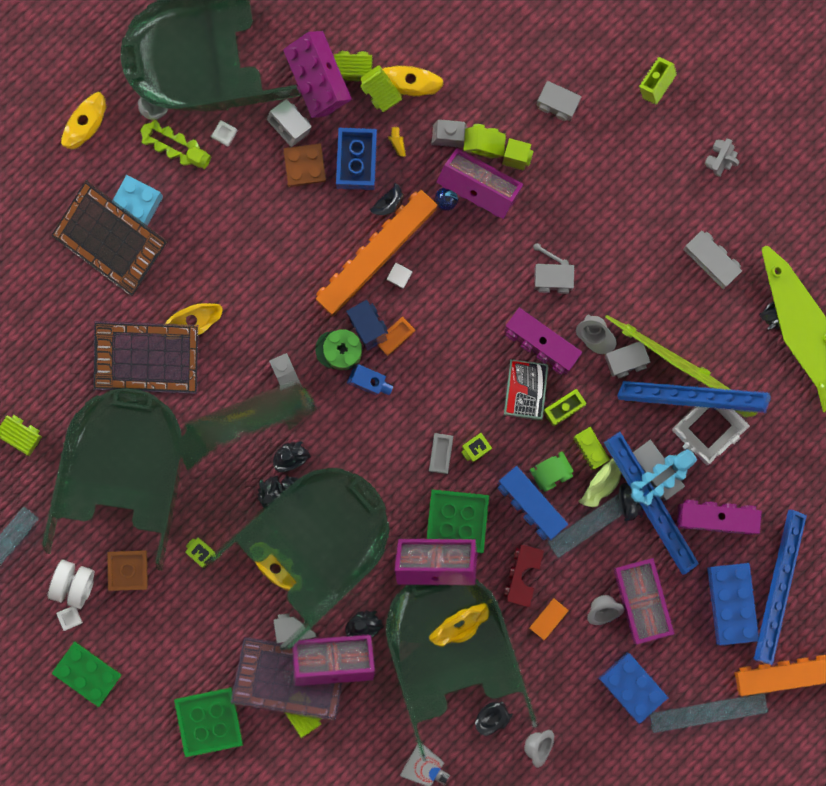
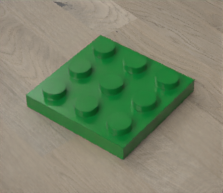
M432 489L427 539H476L477 553H484L489 495Z
M232 687L174 699L185 757L243 746L236 704L232 702Z

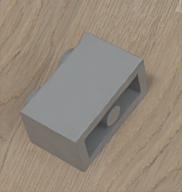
M547 81L537 101V106L545 113L552 112L556 114V117L560 120L571 121L582 96Z
M287 99L273 108L266 119L291 147L305 138L311 129L309 121L302 117L296 106Z
M535 265L534 290H538L539 293H550V290H558L560 294H568L569 291L573 290L574 265Z
M641 342L606 353L605 355L612 377L618 376V379L629 375L628 371L635 369L636 372L644 370L647 368L646 365L650 363L645 346Z

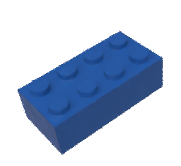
M517 466L497 483L499 485L497 489L502 495H508L512 499L511 505L517 511L521 510L525 514L523 517L530 526L532 524L535 525L538 529L536 533L542 540L547 539L549 541L568 525Z
M750 564L707 567L716 644L727 645L758 641L759 636Z

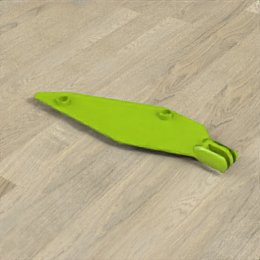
M764 246L762 248V255L783 340L817 387L822 410L826 412V316L789 264L769 246Z
M608 315L605 316L623 329L622 333L624 335L636 338L668 362L705 385L715 389L731 390L710 375L711 372L706 368H699L639 333L632 325H625ZM735 410L744 417H752L758 413Z

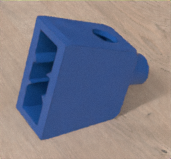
M359 364L353 367L347 381L348 385L373 395H378L380 392L390 395L393 389L392 384L385 382L386 376ZM371 379L375 380V386L371 385Z

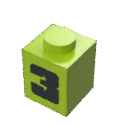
M480 433L462 446L463 451L461 453L467 461L471 460L473 463L492 450V447L483 434Z
M193 538L186 547L188 549L185 552L202 568H205L217 554L201 538L196 540Z

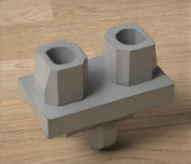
M728 138L726 141L716 140L713 145V151L719 153L718 157L715 158L709 155L705 161L706 167L713 170L714 174L719 177L724 168L730 170L732 165L738 166L739 160L736 159L738 153L733 151L735 146L732 144V140Z

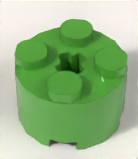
M337 330L330 333L326 338L323 352L326 361L333 368L348 370L360 361L362 345L357 335L353 332ZM341 346H345V348L348 351H344V354H340V350H338V348H341Z
M563 451L558 453L559 458L552 456L536 465L537 470L535 468L529 469L540 490L543 489L546 492L556 486L555 482L560 480L562 483L573 477L572 473L574 471Z

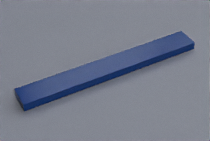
M623 381L617 395L619 400L763 413L766 412L771 398L769 393L630 381Z
M621 432L607 439L604 444L630 488L631 483L642 481V475L645 472ZM649 482L639 491H642L644 493L643 496H646L654 490V487ZM653 496L652 502L648 506L640 503L682 575L699 564L660 497Z
M788 510L754 656V660L767 665H773L807 515L795 510Z

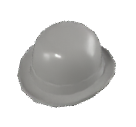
M599 596L593 600L587 620L593 625H603L622 615L625 608L623 605L616 603L611 596Z
M551 730L544 731L543 733L535 732L526 740L525 752L532 759L535 767L539 768L545 763L552 749L554 733Z

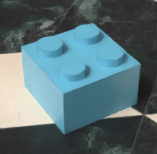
M126 175L112 203L147 228L163 196L161 192Z

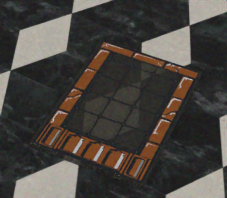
M87 180L77 192V195L51 235L130 296H134L168 243L166 239Z

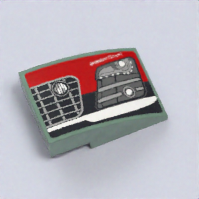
M510 359L503 416L542 420L548 364Z

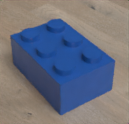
M338 129L337 189L375 190L377 129Z
M630 653L623 655L598 678L639 724L668 699L667 695Z

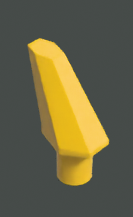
M392 127V136L388 138L397 154L406 156L403 137L399 136V127Z

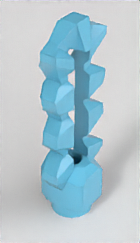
M689 449L682 451L677 456L668 455L665 457V465L656 464L653 467V474L646 472L642 475V481H635L630 484L632 488L631 497L635 502L643 503L646 506L650 505L653 496L661 497L663 495V487L670 489L675 486V478L679 480L686 478L687 470L697 461L696 456ZM672 465V469L676 473L646 496H643L644 493L639 491V489Z

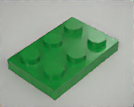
M76 641L73 642L51 673L97 707L102 705L122 676L121 673Z

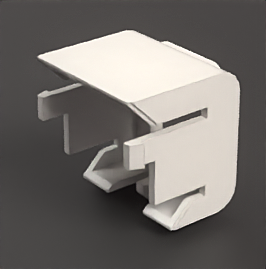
M694 407L672 431L685 443L682 446L684 449L691 450L706 465H709L732 443L735 444L740 439L739 435L750 427L734 410L717 409L731 424V427L709 448L688 429L708 408Z

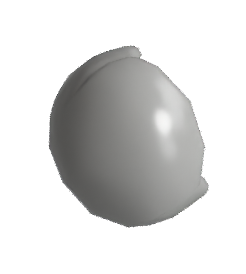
M147 92L138 101L139 112L147 119H159L167 113L169 101L163 93Z

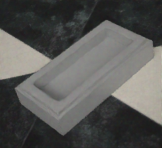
M434 433L429 472L448 474L453 436Z

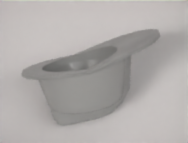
M587 315L585 320L577 325V336L593 352L606 354L615 349L616 338L607 328L606 322L602 318Z

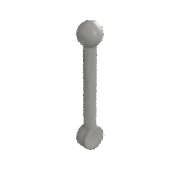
M538 243L534 244V250L543 252L561 263V265H569L567 260L558 258L543 249Z

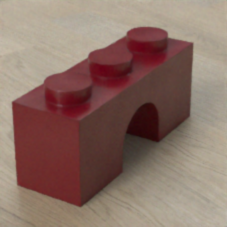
M520 545V548H516L513 558L516 559L515 567L511 566L508 577L512 578L510 586L506 585L504 592L507 602L530 607L534 588L526 586L522 582L521 576L527 568L539 570L544 550Z

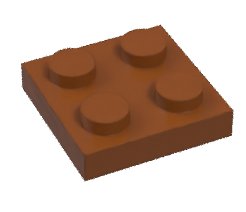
M321 144L283 148L289 187L326 182Z
M147 551L107 552L108 591L148 590Z

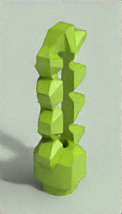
M157 120L143 125L141 129L143 136L142 144H154L155 151L157 152L167 150V156L170 159L180 156V163L183 166L192 164L205 169L211 160V155L200 149L196 140L186 142L184 134L178 133L173 135V130L169 126L162 129ZM152 130H155L189 148L187 154L184 155L149 135L153 133Z

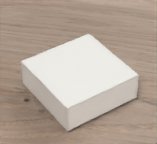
M220 120L211 137L229 146L237 133V129Z
M395 263L387 277V281L404 289L412 271Z
M71 606L56 613L64 631L83 623L75 607Z

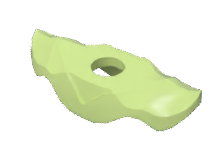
M613 458L603 465L591 480L590 486L584 493V496L578 501L579 503L589 507H597L600 500L612 493L617 487L622 473Z

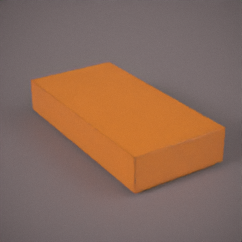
M402 316L387 330V341L378 344V347L388 356L412 335L415 329Z
M553 598L529 628L545 640L569 610Z

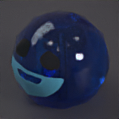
M440 188L436 192L434 200L438 208L449 211L457 205L458 195L449 189Z

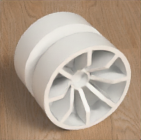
M61 560L52 578L48 598L61 603L68 594L67 604L81 609L92 590L94 570L81 566L76 575H74L75 564Z

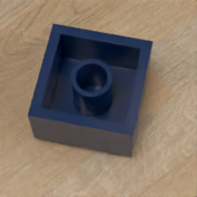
M365 300L347 310V314L363 345L369 351L378 346V344L387 341L386 334H388L383 320L379 321L377 319L379 316L374 304H369Z

